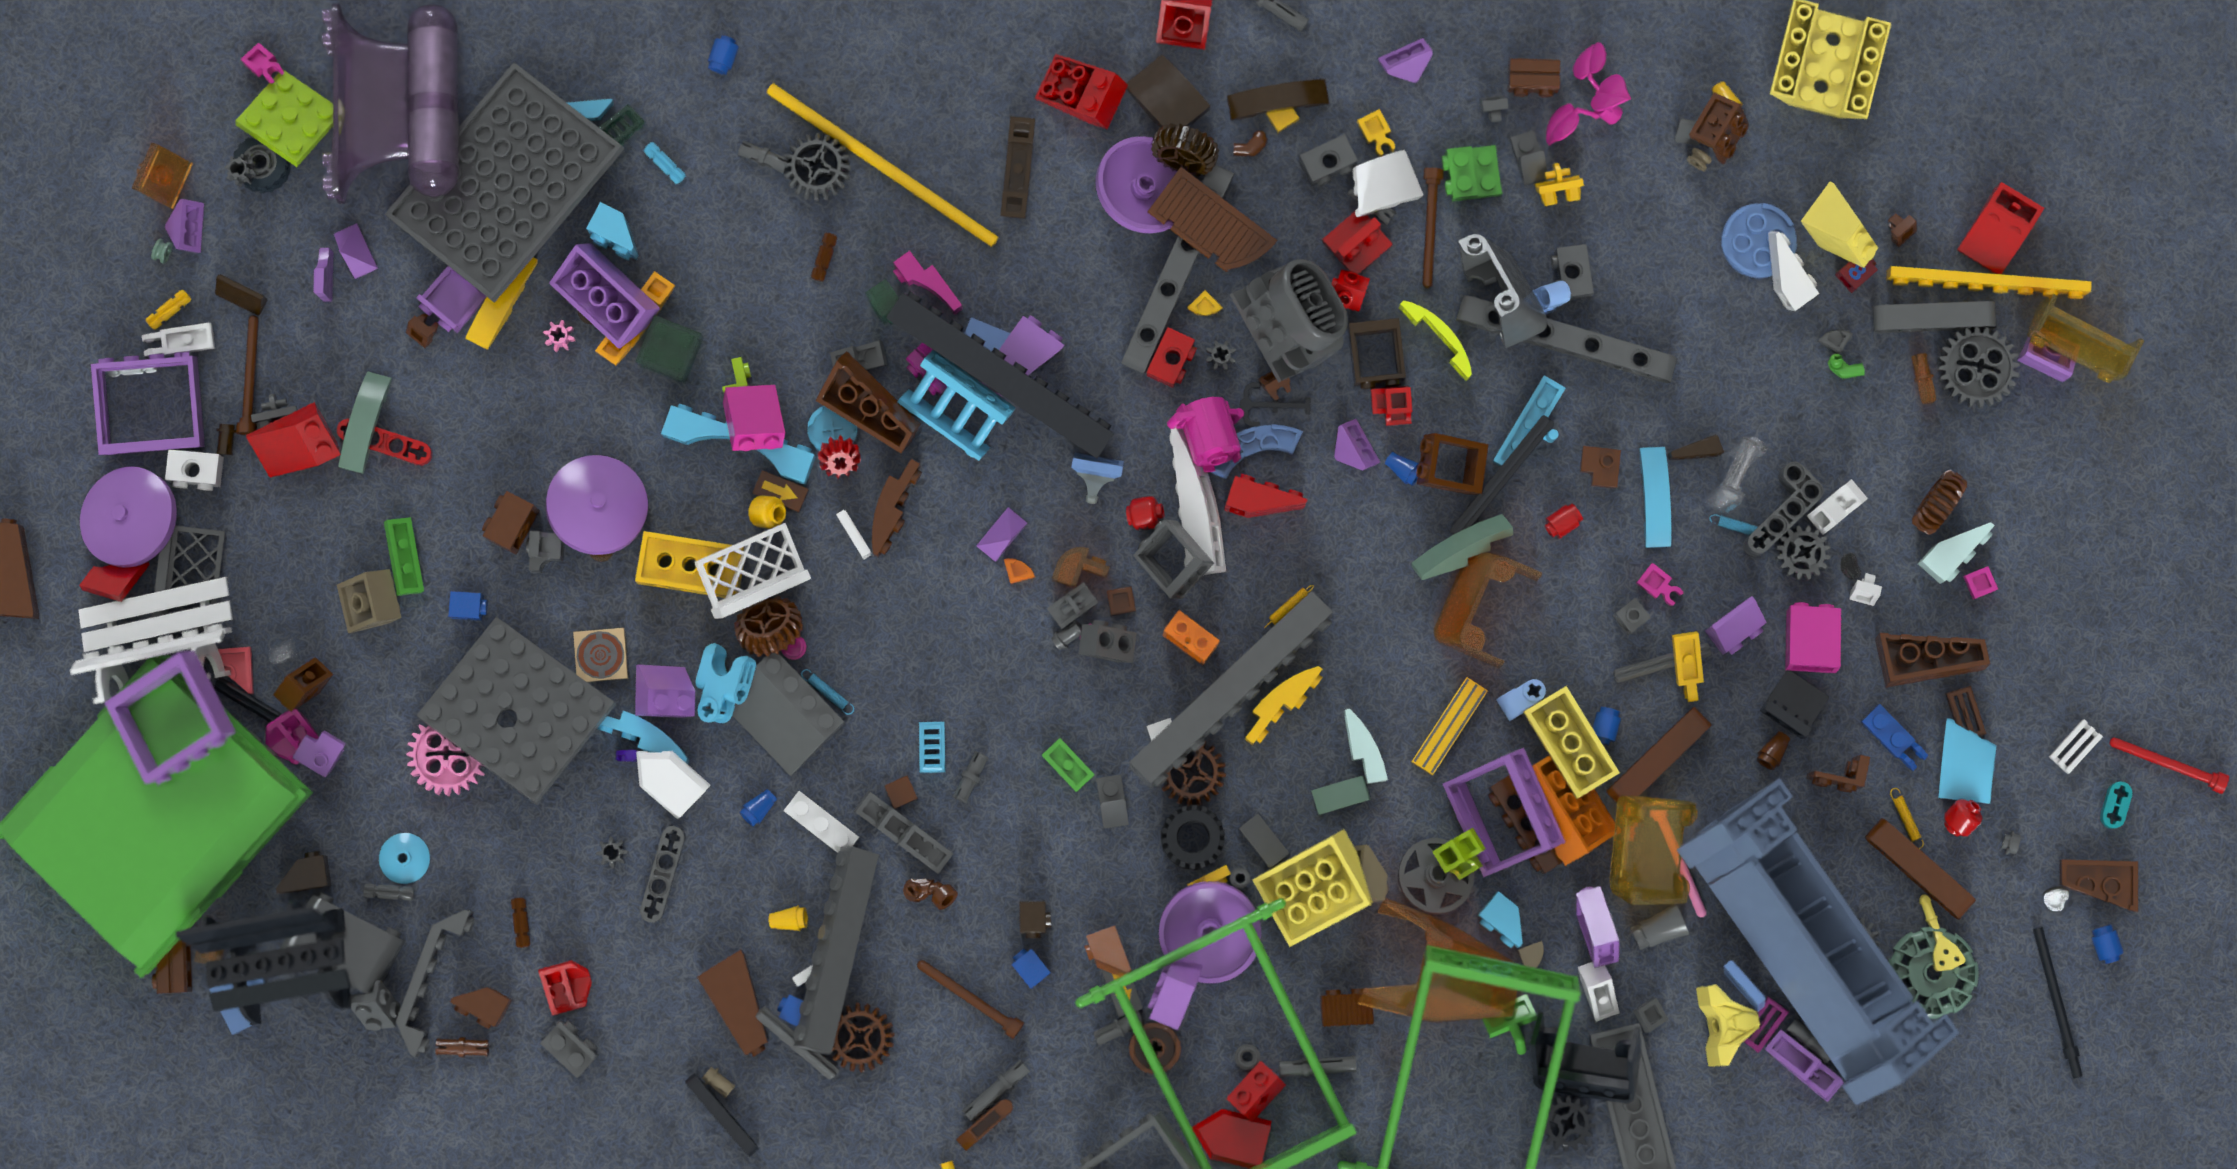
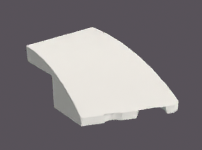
M1405 150L1373 159L1353 168V179L1355 181L1354 195L1358 196V208L1355 210L1356 217L1370 215L1378 210L1395 207L1400 203L1416 200L1424 196Z

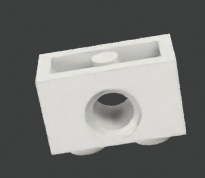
M168 450L165 480L172 483V487L186 489L188 484L198 485L197 489L213 491V487L221 486L224 457L219 454ZM194 465H199V474L195 477H190V468Z

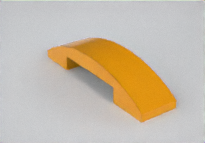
M654 271L641 290L662 308L675 285ZM646 329L619 349L605 337L595 352L616 366L633 348Z

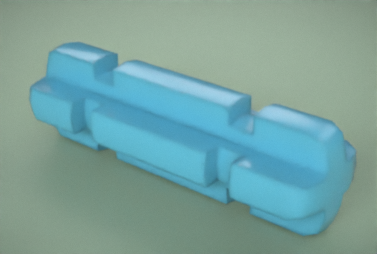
M654 142L649 143L645 147V154L650 159L653 158V162L666 175H670V179L675 184L682 182L686 176L679 167L676 168V164L663 151L660 152L659 147Z

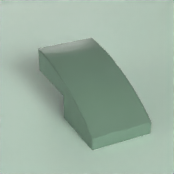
M1364 775L1312 790L1318 815L1371 800Z

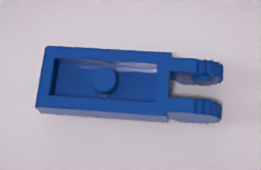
M1878 704L1861 721L1895 758H1899L1911 771H1914L1917 765L1903 753L1908 747L1919 758L1925 760L1928 757V754L1922 747L1915 742L1916 740L1881 704Z

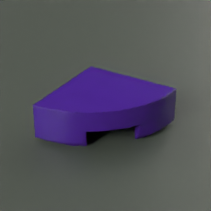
M638 750L616 751L615 760L637 762L636 752Z

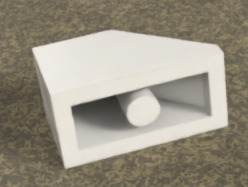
M1590 962L1579 966L1578 971L1581 984L1595 1021L1597 1022L1619 1014L1612 978L1605 965L1594 968L1593 963Z

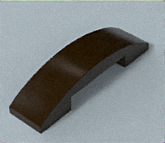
M1325 79L1269 85L1227 96L1231 121L1256 117L1257 114L1329 104Z
M1010 116L1000 214L1003 217L1026 218L1035 131L1034 118Z

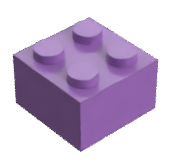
M1183 957L1163 967L1148 1008L1153 1009L1150 1019L1177 1030L1179 1029L1203 965Z

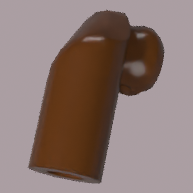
M1260 130L1255 131L1247 144L1234 143L1233 156L1258 155L1267 144L1266 134Z

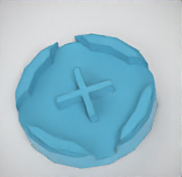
M825 406L819 407L808 421L807 433L810 442L819 451L821 450L822 443H829L828 439L830 437L834 440H838L840 435L843 437V440L850 437L853 443L857 437L856 425Z

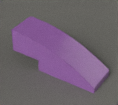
M1782 1030L1777 1033L1765 1048L1771 1056L1826 1102L1832 1098L1844 1083L1842 1078L1826 1067L1821 1060Z

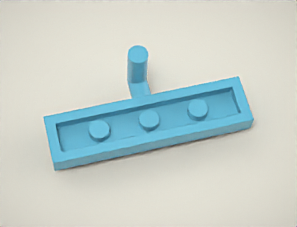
M1543 376L1492 461L1493 463L1501 467L1541 416L1549 417L1563 394L1565 387L1547 376ZM1555 429L1550 430L1543 439L1549 443L1554 442L1559 435L1558 431Z

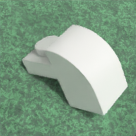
M1851 479L1809 513L1807 517L1824 535L1868 498Z

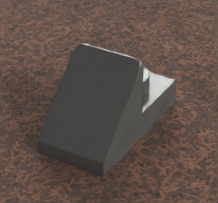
M1532 130L1510 137L1511 146L1524 186L1546 180L1545 172H1547L1545 154L1544 150H1540L1535 131Z
M1121 774L1096 778L1104 829L1129 825Z

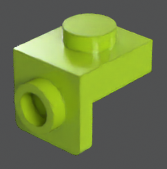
M741 357L731 359L736 384L723 386V393H725V387L749 386L747 378L751 377L750 367L748 363H743Z

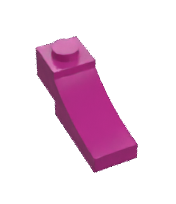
M910 251L893 262L896 268L893 273L900 283L905 281L908 286L916 284L930 291L942 300L954 315L963 309L962 304L933 265L924 271Z

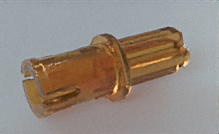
M1927 353L1917 354V357L1913 355L1911 360L1916 376L1914 382L1918 384L1921 401L1923 404L1933 403L1937 398L1932 381L1934 375L1930 372Z

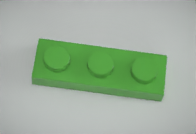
M411 517L386 520L384 527L397 596L424 592Z

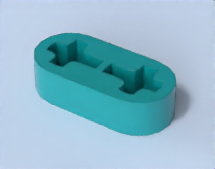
M2116 782L2109 786L2100 814L2101 823L2105 827L2115 829L2124 824L2132 798V789L2129 784ZM2121 786L2123 787L2122 792L2126 793V796L2120 797L2117 804V794L2114 793V789H2119ZM2114 807H2117L2115 816L2119 817V820L2111 824L2107 814L2112 813Z

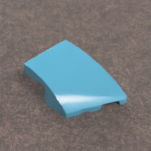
M1950 718L1946 720L1939 798L1965 799L1967 801L1973 800L1979 803L1990 804L1997 745L1986 739H1981L1978 734L1962 728Z

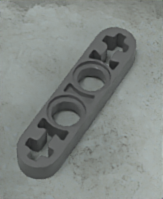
M677 826L667 827L661 835L640 908L641 917L647 922H658L664 915L685 843V834ZM673 830H676L677 836L680 837V841H675L672 848L678 849L677 854L671 851H662L664 845L669 848L670 840L667 838V834H672ZM663 855H670L673 858V866L670 869L661 868L659 860ZM662 879L666 883V890L662 894H656L653 891L652 884L655 880ZM649 894L655 898H663L662 904L657 901L655 909L659 910V914L653 915L652 919L648 918L649 913L645 912L646 907H651L653 900H648Z

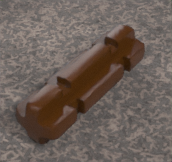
M825 233L823 236V245H820L815 261L816 267L813 268L811 278L816 281L823 282L825 279V270L829 267L834 251L832 248L835 247L837 242L836 235Z
M522 897L513 898L511 906L514 910L512 915L514 933L517 934V937H515L516 946L518 948L530 946V936H527V932H529L527 912L524 910L526 908V901Z

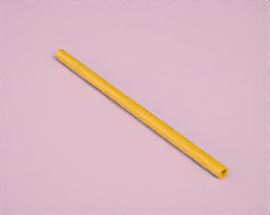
M772 83L766 92L768 95L829 135L832 139H837L841 145L990 247L994 246L999 238L994 233L776 84Z

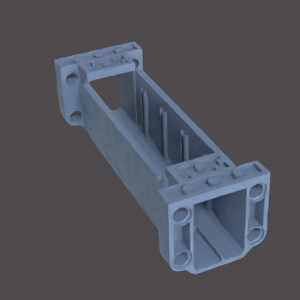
M1779 778L1712 821L1684 842L1677 849V852L1689 869L1695 866L1846 1080L1842 1087L1855 1105H1859L1904 1082L1955 1038L1959 1031L1947 1014L1932 1021L1918 1001L1912 1003L1913 996L1798 833L1793 834L1797 829L1781 807L1793 796Z

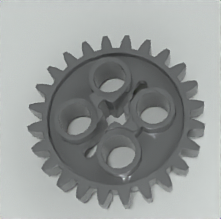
M1975 327L1971 334L1970 330L1965 328L1963 336L1959 332L1954 334L1956 341L1950 338L1946 341L1950 348H1941L1940 351L1945 356L1938 357L1937 361L1943 363V365L1936 370L1944 372V375L1938 380L1947 382L1943 390L1951 388L1950 398L1956 395L1959 396L1958 404H1961L1966 399L1968 407L1973 406L1974 402H1976L1978 408H1982L1984 401L1990 407L1993 405V398L1999 403L2003 400L2001 394L2005 396L2010 394L2007 387L2013 388L2016 386V383L2011 378L2019 377V374L2013 371V369L2020 366L2019 363L2013 362L2018 353L2010 354V350L2014 345L2006 346L2004 344L2007 339L2006 336L1999 340L1997 338V330L1990 335L1989 327L1984 328L1982 333H1980L1979 327ZM1964 347H1970L1973 350V358H1968L1964 355ZM1989 352H1993L1998 356L1997 364L1989 361ZM1957 361H1960L1968 365H1974L1977 362H1979V366L1985 369L1981 370L1980 372H1977V367L1968 365L1961 366L1957 364ZM1988 369H1998L2000 373L1997 374L1996 372L1990 371ZM1959 371H1964L1968 374V382H1962L1959 379ZM1984 376H1988L1993 380L1992 388H1988L1983 384Z

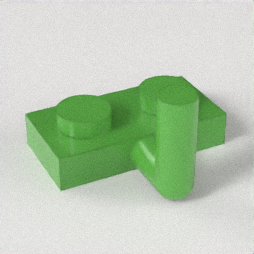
M1527 994L1480 1012V1017L1490 1038L1510 1031L1515 1042L1516 1052L1520 1055L1526 1053L1525 1039L1519 1027L1537 1019L1536 1012Z

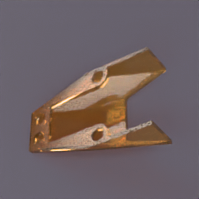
M1385 897V901H1382L1377 913L1409 920L1425 929L1426 945L1515 963L1456 926ZM1424 955L1416 984L1365 988L1357 1004L1412 1017L1424 967ZM1433 972L1422 1020L1442 1022L1511 1017L1518 990Z

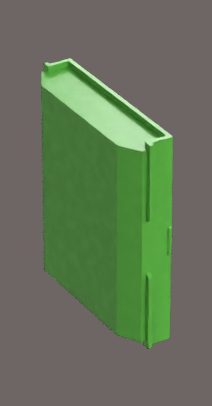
M163 654L148 658L119 692L170 659L171 656ZM182 671L128 707L157 766H160L211 732ZM105 706L97 715V721L55 767L51 766L0 822V839H5L112 947L136 965L137 968L134 972L140 978L148 975L180 940L176 937V931L190 929L212 903L218 897H221L243 873L242 870L313 793L225 708L224 710L235 730L234 734L226 738V744L217 748H211L208 750L209 755L200 760L194 759L189 763L190 767L179 773H173L170 775L171 780L157 785V783H144Z

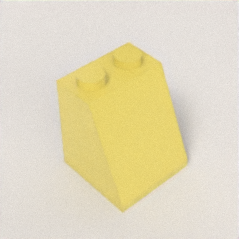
M1829 182L1801 222L1819 247L1864 268L1869 260L1874 257L1878 247L1835 184Z

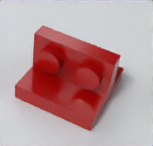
M1355 211L1322 239V242L1344 267L1358 275L1393 245L1380 230L1381 224L1375 217L1372 220L1367 215L1356 217Z

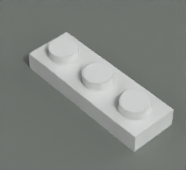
M800 791L784 809V812L837 853L841 847L854 846L860 838Z

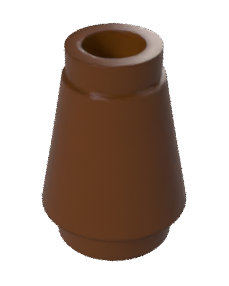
M1778 731L1758 752V763L1769 770L1779 767L1790 741L1789 736Z

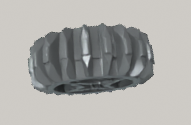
M816 133L815 140L812 141L810 135L807 134L806 143H803L800 138L797 139L799 148L793 145L789 147L794 155L785 154V158L791 162L784 164L785 170H790L784 174L785 179H792L788 183L789 187L794 188L798 185L795 190L797 195H800L805 190L804 198L807 200L810 198L811 193H814L815 201H819V194L822 193L824 199L828 200L827 192L830 190L836 196L838 194L836 186L841 189L845 188L844 183L840 180H849L850 178L847 173H844L851 170V165L844 164L850 160L849 155H842L846 151L845 147L837 148L839 145L837 139L829 144V135H826L824 140L821 141L819 133ZM819 149L813 157L801 158L807 151ZM827 151L832 153L837 159V170L825 163ZM821 160V167L824 168L817 169V172L813 173V167L810 166L817 165ZM797 165L809 171L808 183L802 181L797 175ZM821 177H833L826 184L815 186Z

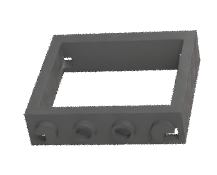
M1161 1111L1154 1116L1150 1112L1138 1120L1141 1125L1133 1129L1132 1126H1129L1118 1134L1121 1139L1115 1143L1111 1139L1099 1147L1101 1151L1099 1154L1094 1156L1090 1153L1081 1159L1080 1163L1082 1165L1078 1168L1093 1169L1094 1166L1154 1126L1184 1169H1201Z

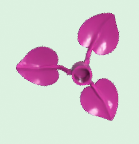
M1597 42L1587 48L1578 57L1573 67V73L1577 79H1584L1588 76V80L1597 90L1591 101V107L1594 109V112L1582 108L1574 110L1572 104H1566L1557 109L1547 126L1546 142L1549 146L1566 138L1576 129L1579 123L1578 114L1589 115L1594 119L1600 117L1612 125L1622 116V109L1618 105L1631 100L1622 76L1618 74L1611 75L1600 86L1594 80L1593 74L1599 72L1606 61V50L1602 43Z

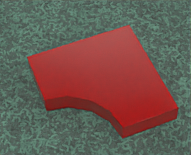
M146 562L135 567L125 568L112 565L104 567L93 566L79 586L83 591L122 602L150 564Z

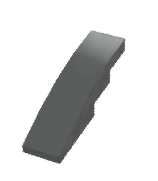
M869 790L853 810L938 874L953 855L951 851Z

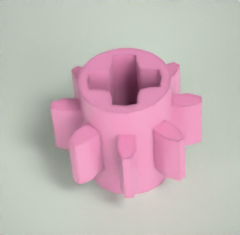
M563 320L560 321L559 325H554V323L550 322V330L543 331L546 336H549L545 344L547 346L554 344L555 352H558L559 347H564L568 351L569 347L567 344L569 341L575 342V338L569 335L574 329L572 326L565 329V322ZM562 331L565 337L557 341L554 334H559Z

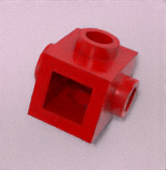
M1342 269L1339 278H1333L1332 285L1345 308L1360 311L1370 278Z

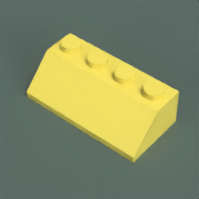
M1567 686L1523 712L1576 799L1620 773Z

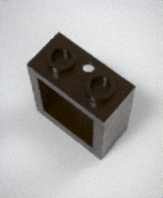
M1399 318L1349 323L1347 328L1354 386H1360L1361 390L1376 388L1375 384L1385 383L1386 387L1401 385L1400 381L1405 380L1406 373ZM1392 333L1397 373L1361 377L1356 336Z

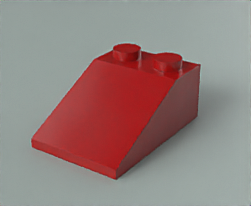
M315 402L246 435L269 478L316 467L341 455L338 443Z

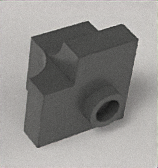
M530 531L526 542V553L530 557L529 570L533 573H542L547 563L563 561L564 542L555 533Z

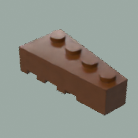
M847 351L836 361L816 399L818 403L900 453L911 444L921 425Z
M1879 633L1875 638L1886 688L1982 671L1990 665L1985 639L1923 637L1910 634L1891 635L1889 633Z

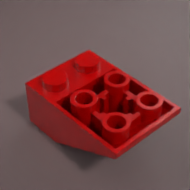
M1055 54L1035 99L1087 123L1108 129L1128 84L1114 72Z
M2001 182L1994 188L1957 251L1991 272L2002 274L2035 225L2044 207Z
M1241 474L1240 477H1234L1224 511L1252 518L1304 509L1308 499L1303 498L1304 494L1299 491L1289 489V492L1279 490L1280 486L1274 483L1265 482L1264 485L1255 482L1254 477Z

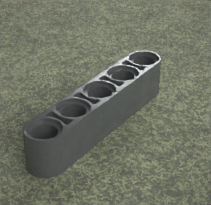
M1994 301L1892 304L1873 307L1874 333L1964 330L1965 328L1973 330L1975 327H1979V330L1986 327H1989V329L1997 327Z

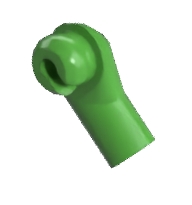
M1833 354L1828 361L1830 370L1842 379L1863 376L1865 374L1862 363L1848 365L1840 354Z

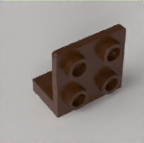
M1714 92L1689 136L1691 139L1711 147L1719 163L1725 164L1727 159L1734 155L1736 144L1740 137L1743 138L1747 133L1749 127L1748 120L1739 103Z
M1858 755L1853 757L1851 762L1847 761L1844 776H1848V778L1813 771L1807 774L1806 779L1813 780L1812 785L1827 787L1833 784L1837 785L1838 791L1856 792L1857 789L1865 786L1870 757Z

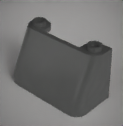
M1478 234L1469 235L1458 240L1463 273L1468 282L1472 281L1473 278L1482 280L1485 286L1497 282L1502 290L1495 298L1494 305L1500 319V339L1504 347L1508 348L1543 332L1547 327L1546 314L1514 257L1506 250Z
M320 892L319 895L313 894L305 906H313L322 914L327 910L340 909L332 903L334 898L323 892ZM344 910L346 932L335 933L332 939L344 938L346 964L332 966L333 971L347 969L352 987L364 993H373L375 981L381 980L384 983L406 940L400 938L401 932L391 927H387L386 930L380 929ZM312 933L285 938L280 949L316 942V934Z

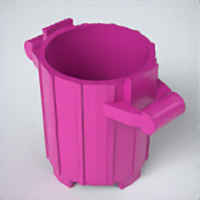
M1207 397L1196 400L1186 406L1181 404L1176 413L1167 421V426L1170 429L1178 428L1184 430L1193 463L1197 467H1203L1204 472H1215L1214 466L1232 459L1234 463H1237L1241 459V447L1234 425L1244 416V411L1240 408H1230L1228 401H1225L1222 397Z

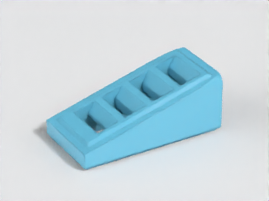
M919 722L920 773H946L945 722ZM939 729V734H925V730ZM940 739V744H925V740ZM940 749V754H925V750ZM940 759V764H925V760Z

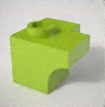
M1472 827L1432 852L1445 874L1452 872L1461 880L1482 867L1476 855L1486 850Z

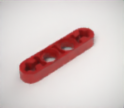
M349 419L342 420L337 426V434L342 440L345 437V432L342 430L348 426ZM375 427L374 432L379 434L380 439L377 444L370 445V450L421 466L431 461L432 449L426 443ZM395 439L402 440L404 445L402 451L398 453H393L390 450V444ZM409 442L413 443L410 448L414 450H420L421 447H424V452L427 453V456L417 460L415 454L408 452V457H405L409 448Z

